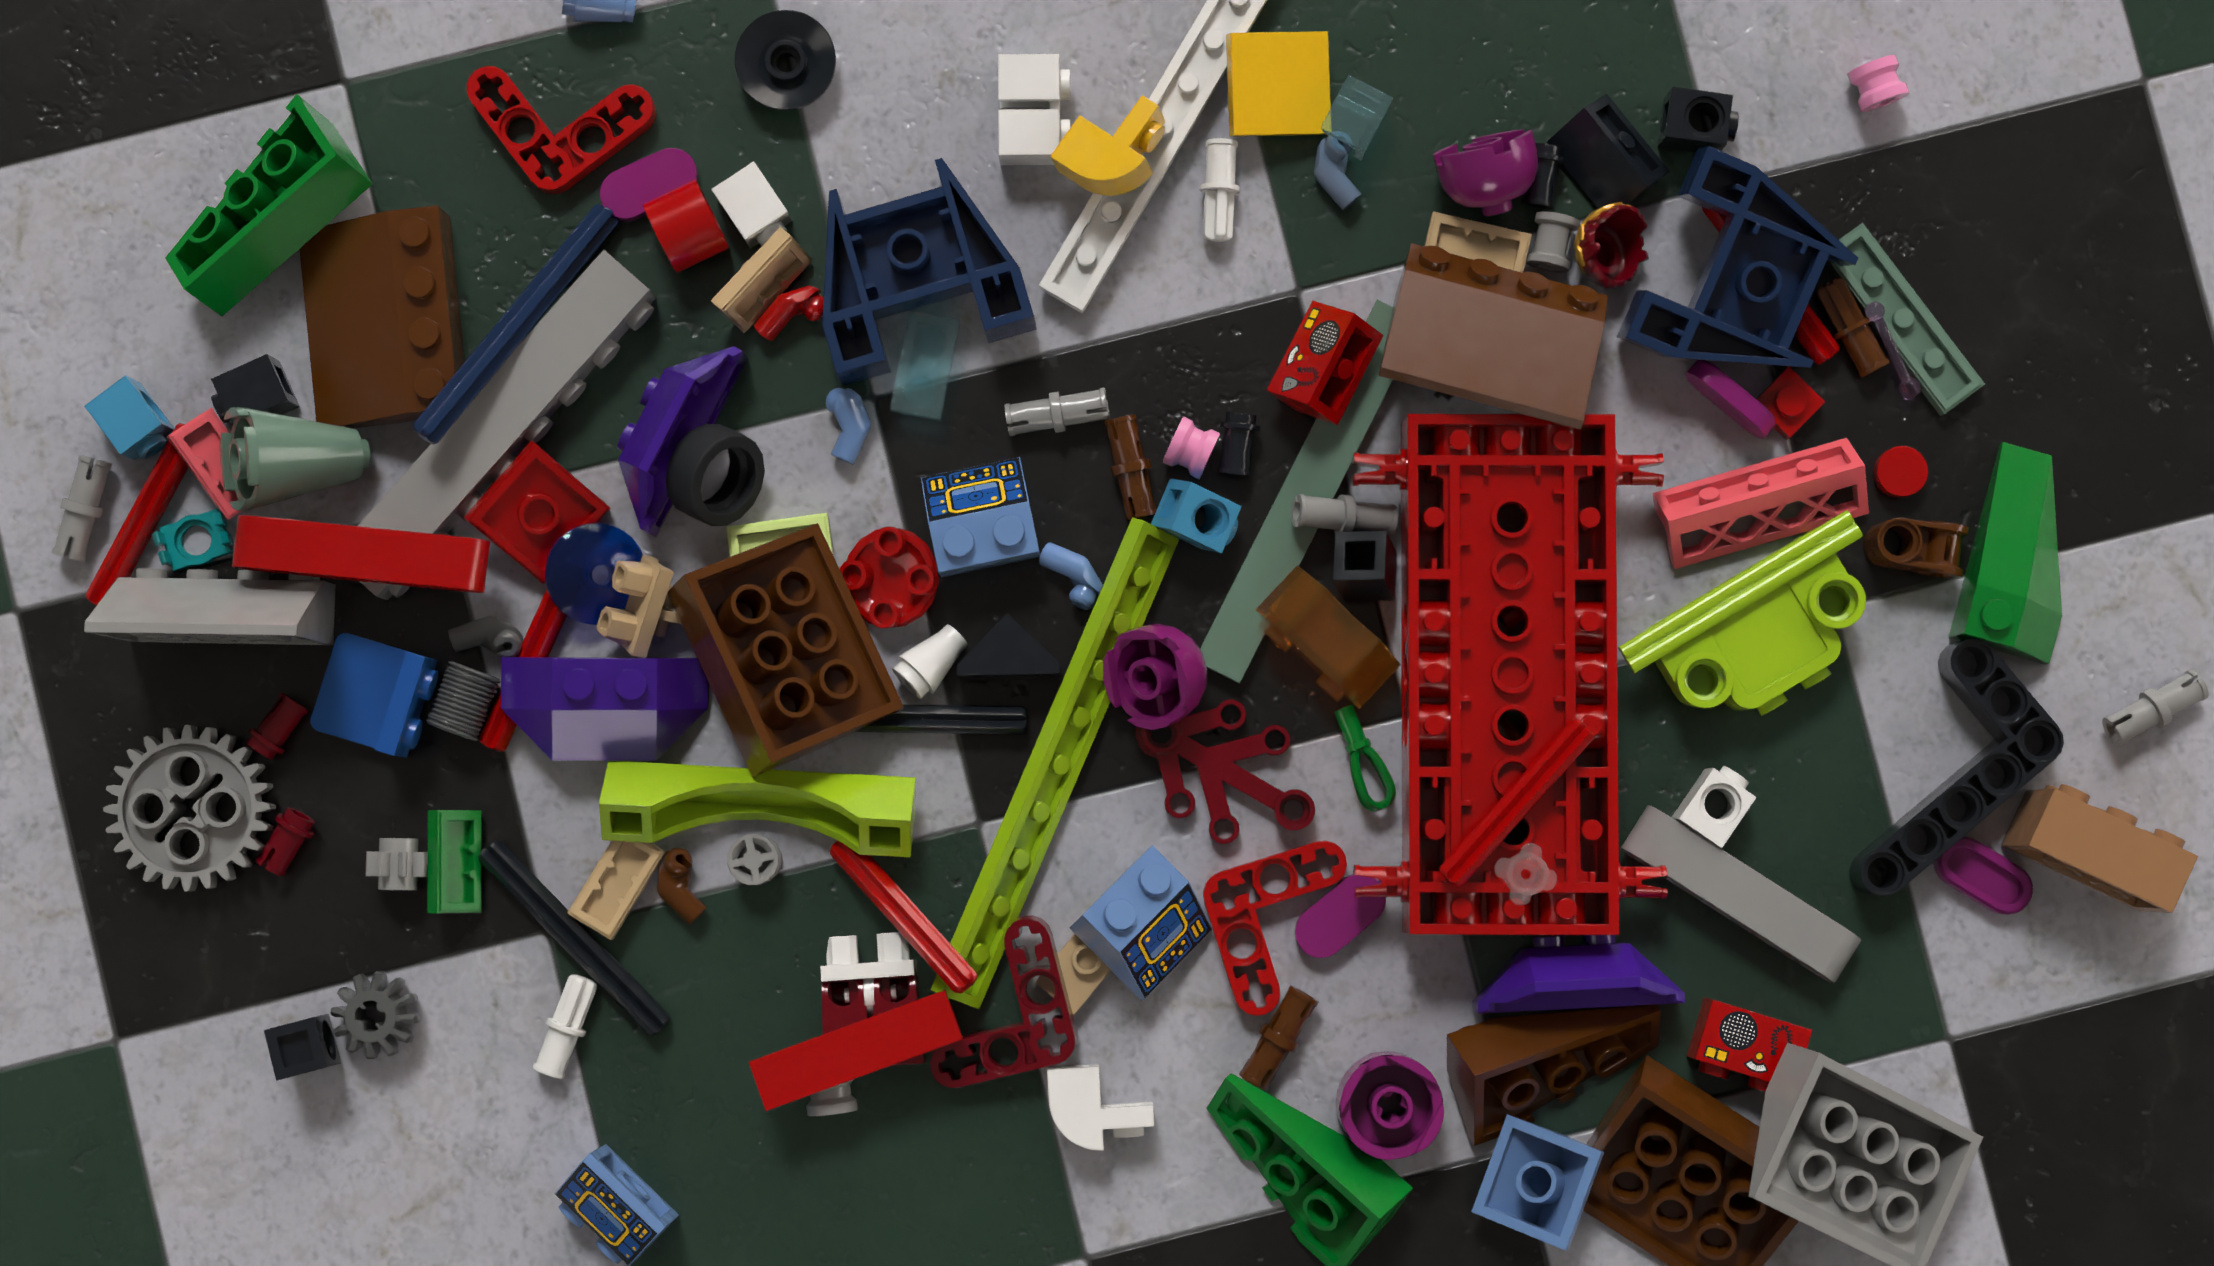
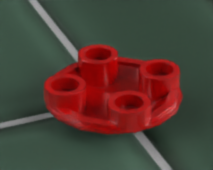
M891 526L874 530L861 538L849 553L847 561L840 567L843 578L862 618L867 623L879 628L904 627L922 617L933 603L939 584L936 559L928 544L913 532Z

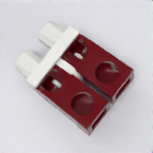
M900 932L877 934L878 962L859 963L857 935L829 937L826 954L827 966H820L823 1034L920 999L916 960H910L908 942ZM926 1054L918 1055L894 1065L925 1063Z

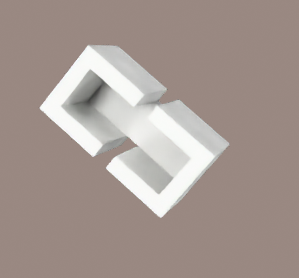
M998 54L1000 165H1054L1050 156L1070 129V119H1060V100H1070V69L1060 70L1059 54Z

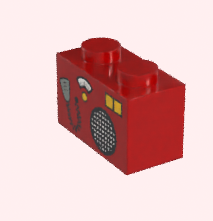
M1312 301L1267 391L1299 413L1338 426L1384 335L1355 313Z
M1704 997L1687 1056L1700 1061L1698 1071L1727 1080L1731 1070L1750 1076L1747 1086L1766 1091L1787 1043L1807 1049L1812 1030Z

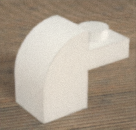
M1099 1064L1051 1066L1047 1068L1049 1107L1052 1118L1061 1133L1076 1145L1090 1150H1104L1103 1129H1113L1114 1138L1144 1136V1127L1154 1126L1153 1102L1101 1105Z

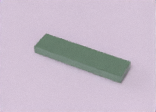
M1861 223L1839 239L1841 243L1858 257L1856 265L1841 266L1829 260L1826 261L1825 265L1835 278L1841 277L1844 279L1862 314L1866 318L1870 316L1872 321L1869 323L1940 416L1946 414L1985 385L1866 226Z

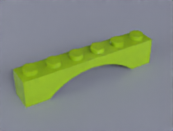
M608 761L599 800L602 840L655 843L674 833L704 824L730 820H767L790 823L818 831L840 841L859 855L911 857L916 816V777L774 769L752 777L749 768Z

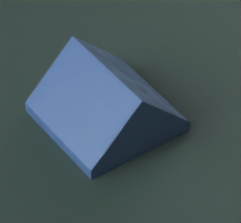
M1507 1114L1471 1212L1569 1251L1604 1152L1569 1136Z

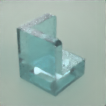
M1348 75L1322 123L1321 129L1324 133L1355 148L1353 157L1362 161L1390 109L1393 97Z

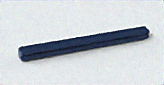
M601 204L592 207L413 423V430L421 439L433 445L439 443L618 226L619 219L612 215L613 211L610 208H604Z

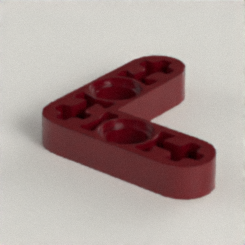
M1034 915L1018 918L1007 929L1004 937L1005 950L1023 1021L964 1035L962 1040L937 1048L932 1055L930 1068L934 1079L941 1085L949 1088H959L1048 1067L1066 1061L1074 1052L1078 1042L1077 1029L1053 934L1049 925L1042 918ZM1023 926H1029L1032 934L1040 933L1042 941L1035 945L1037 962L1047 957L1050 966L1037 965L1026 972L1021 971L1020 964H1028L1030 962L1026 946H1017L1015 939L1022 934ZM1035 976L1048 977L1055 986V996L1052 1001L1044 1004L1034 1002L1027 993L1028 981ZM1060 1007L1062 1015H1054L1052 1022L1055 1032L1057 1034L1065 1033L1067 1040L1061 1044L1060 1052H1053L1051 1045L1042 1046L1040 1039L1045 1037L1048 1030L1045 1017L1035 1022L1033 1014H1046ZM1006 1037L1016 1044L1018 1057L1014 1063L1001 1065L993 1060L990 1054V1046L995 1039ZM973 1043H980V1059L986 1071H978L979 1061L964 1065L960 1072L961 1076H955L952 1068H943L942 1062L948 1058L949 1050H954L958 1058L971 1056L976 1052Z

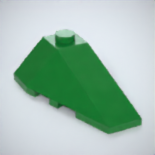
M2002 442L1997 453L1949 637L1960 641L1979 639L1985 641L1993 650L2047 665L2050 663L2062 618L2052 456Z
M1232 1073L1224 1079L1206 1108L1241 1159L1253 1161L1263 1175L1267 1184L1262 1189L1269 1199L1274 1201L1279 1198L1295 1221L1290 1229L1300 1243L1325 1266H1350L1393 1217L1413 1189L1382 1159L1365 1153L1349 1138Z

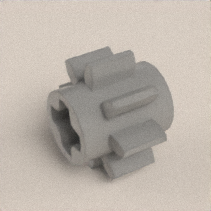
M379 838V851H366L365 876H378V890H417L418 877H428V852H418L419 839Z

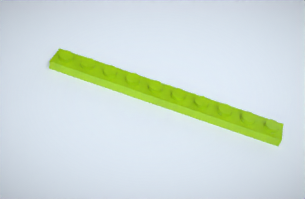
M1133 517L1130 521L950 942L977 973V980L967 991L960 994L953 992L936 975L930 989L936 993L946 989L950 999L980 1009L1005 950L1004 937L1006 931L1020 915L1110 704L1103 682V660L1107 651L1114 648L1115 643L1118 641L1115 639L1118 636L1143 626L1179 542L1178 538L1146 521Z

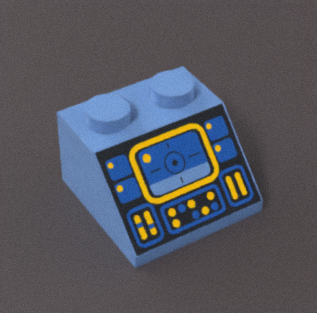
M1020 457L921 478L938 572L941 577L1040 557Z
M1153 845L1069 927L1141 1001L1212 930L1189 881Z
M607 1144L589 1153L555 1193L562 1201L559 1205L560 1211L576 1226L581 1228L586 1224L599 1237L596 1241L598 1248L611 1261L617 1264L621 1260L628 1266L634 1263L679 1216Z

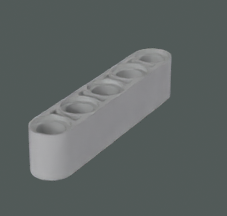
M1647 805L1621 847L1622 851L1646 867L1665 865L1668 876H1663V878L1830 983L1834 984L1861 942L1857 935L1669 815L1650 805Z

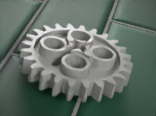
M184 725L181 739L174 728H163V743L154 736H145L143 739L147 752L143 753L137 749H128L126 752L133 762L132 767L115 766V772L124 780L122 785H109L106 787L108 792L118 796L117 804L103 807L104 812L118 816V822L107 827L106 832L122 833L124 839L115 846L114 851L115 853L129 851L133 853L126 866L128 869H138L146 865L144 881L154 882L163 874V889H174L181 877L184 891H195L198 879L200 878L206 889H213L217 887V872L226 881L236 879V873L233 864L251 867L253 863L246 851L248 849L263 850L265 845L256 837L257 832L272 831L274 826L261 820L262 813L275 810L276 805L262 802L261 795L274 787L271 783H258L256 777L266 768L264 764L257 763L249 766L246 764L253 752L250 747H242L233 752L236 743L234 735L226 734L217 743L216 728L206 727L199 738L196 726ZM189 758H193L200 769L198 779L191 786L183 782L180 774L182 765ZM221 774L223 777L222 782L201 798L214 781L215 776ZM228 793L235 800L236 811L233 817L225 822L218 816L216 806L220 797ZM156 795L162 801L163 813L156 822L152 823L146 817L144 807L147 800L151 796ZM185 799H198L192 807L197 814L195 817H182L188 809L183 803ZM179 819L169 830L165 840L159 842L157 840L158 834ZM189 830L197 835L200 843L198 852L190 859L183 854L180 847L181 838Z

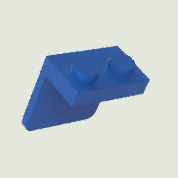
M350 633L340 634L336 638L310 719L311 726L317 731L375 748L374 750L407 758L409 750H413L416 747L422 732L423 721L419 719L425 700L429 701L436 688L438 671L435 668L438 660Z

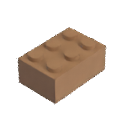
M2061 784L2059 788L2046 785L2045 789L2026 790L2001 846L2139 911L2173 913L2198 858L2197 855L2183 849L2185 840L2161 829H2155L2154 833L2140 829L2135 826L2138 818L2111 806H2108L2106 811L2088 804L2090 799L2088 794L2065 784Z

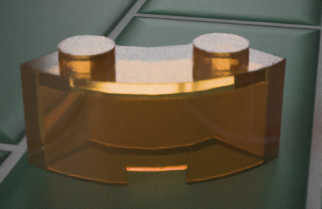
M1296 566L1256 608L1258 614L1269 624L1263 633L1283 652L1286 653L1291 647L1321 676L1315 682L1336 702L1344 696L1360 709L1401 665L1377 636L1359 622L1327 588L1299 566Z

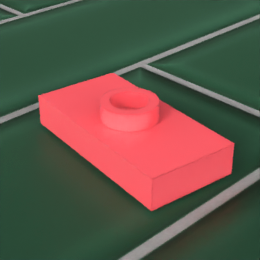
M211 407L169 434L167 438L215 506L222 513V516L228 521L242 511L233 509L230 502L238 500L236 492L225 491L220 462L221 433H229V431Z

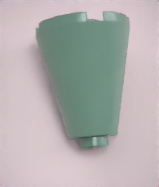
M232 407L225 414L224 420H233L231 433H221L220 462L225 491L236 492L238 500L230 502V504L237 511L259 508L358 480L363 469H368L370 465L368 441L361 439L356 429L245 407Z

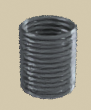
M449 661V666L445 670L446 674H443L444 678L441 679L442 683L439 684L440 688L437 689L439 693L435 694V702L432 703L433 707L430 708L431 712L428 713V719L425 721L427 724L444 731L477 741L479 740L477 736L481 735V727L484 726L483 722L486 721L487 712H490L488 708L491 707L490 703L493 702L492 698L495 697L494 693H497L496 689L499 688L498 683L501 681L499 678Z

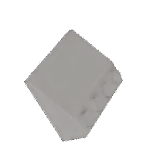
M138 568L136 569L135 578L118 577L85 620L84 632L128 642L334 645L335 584L320 581V577L289 574L288 580H269V572L238 570L237 579H218L217 570L188 569L186 578H167V570Z
M1787 1043L1766 1089L1748 1196L1889 1266H1927L1983 1136L1819 1052Z

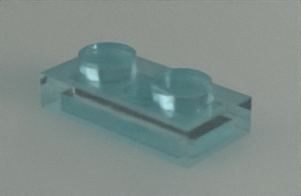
M910 310L890 406L891 412L941 422L961 324L960 320Z

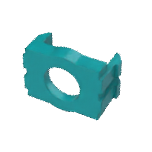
M214 509L199 515H188L181 518L178 522L159 527L160 532H154L152 537L155 546H162L166 549V551L162 550L158 553L161 565H169L172 571L177 572L193 566H203L217 558L234 553L232 548L234 543L231 534L227 532L228 524L222 513L218 509ZM194 526L205 527L211 535V545L201 555H191L183 545V537L186 531Z

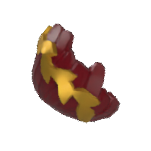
M1622 202L1603 206L1591 212L1577 230L1574 241L1577 264L1582 273L1600 287L1616 289L1626 285L1627 282L1635 279V274L1640 270L1639 263L1649 259L1647 251L1642 249L1644 239L1641 235L1648 226L1643 215L1639 214L1638 208L1625 205Z

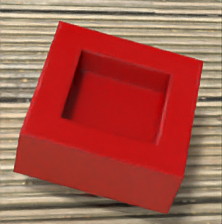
M1790 367L1786 368L1756 398L1772 413L1776 422L1773 428L1785 440L1789 439L1825 403Z

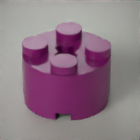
M1389 1051L1375 1052L1359 1059L1346 1071L1337 1090L1336 1111L1343 1130L1358 1148L1379 1159H1401L1426 1149L1436 1138L1443 1123V1097L1436 1079L1418 1061L1401 1053ZM1393 1092L1398 1093L1396 1101L1402 1106L1401 1111L1398 1114L1389 1112L1385 1118L1380 1117L1383 1111L1377 1104L1380 1097L1389 1098Z

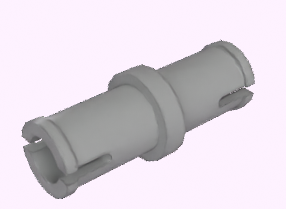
M1105 387L1100 388V390L1060 396L1059 391L1049 393V398L1005 404L1006 422L1009 424L1008 432L1010 437L1015 436V434L1054 428L1055 433L1066 431V426L1109 420L1110 413Z
M79 455V462L69 497L63 498L60 506L65 511L52 553L63 557L68 556L71 542L74 538L69 558L85 561V554L95 518H101L103 508L99 507L112 463L96 460L90 479L95 458Z
M1297 494L1292 502L1291 522L1294 527L1304 526L1333 529L1334 533L1387 531L1390 537L1397 528L1398 510L1395 504L1358 502L1350 495H1339L1337 499Z
M2188 670L2184 675L2157 690L2153 688L2144 690L2139 694V700L2110 716L2104 717L2102 719L2104 730L2109 738L2117 734L2118 736L2113 739V743L2121 747L2129 740L2154 726L2163 728L2172 722V716L2199 701L2207 699L2209 697L2208 688L2202 678L2193 683V680L2198 677V673L2194 670Z

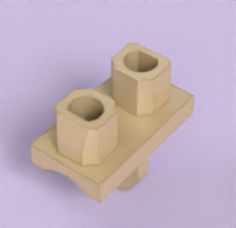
M642 555L640 562L618 561L612 576V587L617 592L629 594L625 610L608 606L601 610L596 626L597 631L605 638L620 644L632 656L646 658L653 635L665 637L669 622L682 624L667 593L672 587L670 583L674 572L659 564L657 558Z

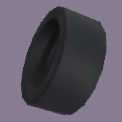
M704 424L695 428L677 444L669 459L665 478L668 497L677 510L710 526H727L741 519L754 505L762 489L765 473L763 454L755 441L721 424ZM728 449L730 463L727 477L721 488L711 498L703 501L701 492L703 475L709 463L717 454Z

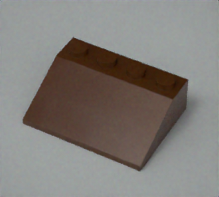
M438 205L384 211L328 224L299 249L316 422L347 428L414 422L465 362L450 216Z
M1411 243L1395 294L1379 376L1581 429L1603 334L1608 295L1597 293L1588 286H1571L1548 280L1539 273H1522L1503 268L1486 259L1473 260L1454 255L1437 246H1421Z
M818 523L684 574L667 592L752 777L796 760L904 708Z
M1648 1055L1619 1091L1587 1142V1145L1603 1151L1604 1155L1583 1211L1669 1266H1764L1799 1222L1748 1196L1760 1127Z

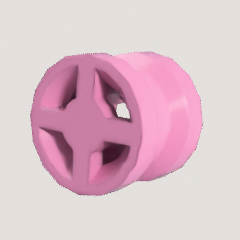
M1889 55L1870 61L1847 74L1850 83L1858 87L1861 95L1858 100L1861 112L1884 107L1910 94L1907 84L1898 78L1896 71L1899 63L1896 55Z
M1183 416L1162 463L1171 467L1179 464L1188 468L1191 476L1200 479L1220 433L1212 429L1204 432L1195 427L1193 420Z

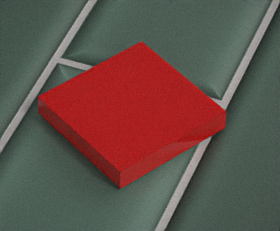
M531 440L464 518L544 585L555 572L558 563L568 558L611 508Z

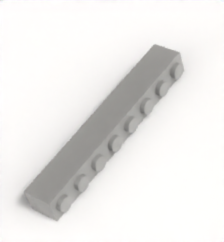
M603 250L524 338L439 443L430 444L358 526L449 535L448 532L460 518L467 521L464 516L482 497V494L492 482L497 480L514 461L516 455L531 440L535 443L539 442L547 434L553 425L549 418L562 404L566 407L570 406L579 398L587 386L583 380L596 365L602 369L616 356L620 350V345L617 342L628 329L631 328L636 331L649 319L654 311L651 303L656 299L655 295L610 254ZM359 581L376 597L389 600L392 595L398 598L411 587Z

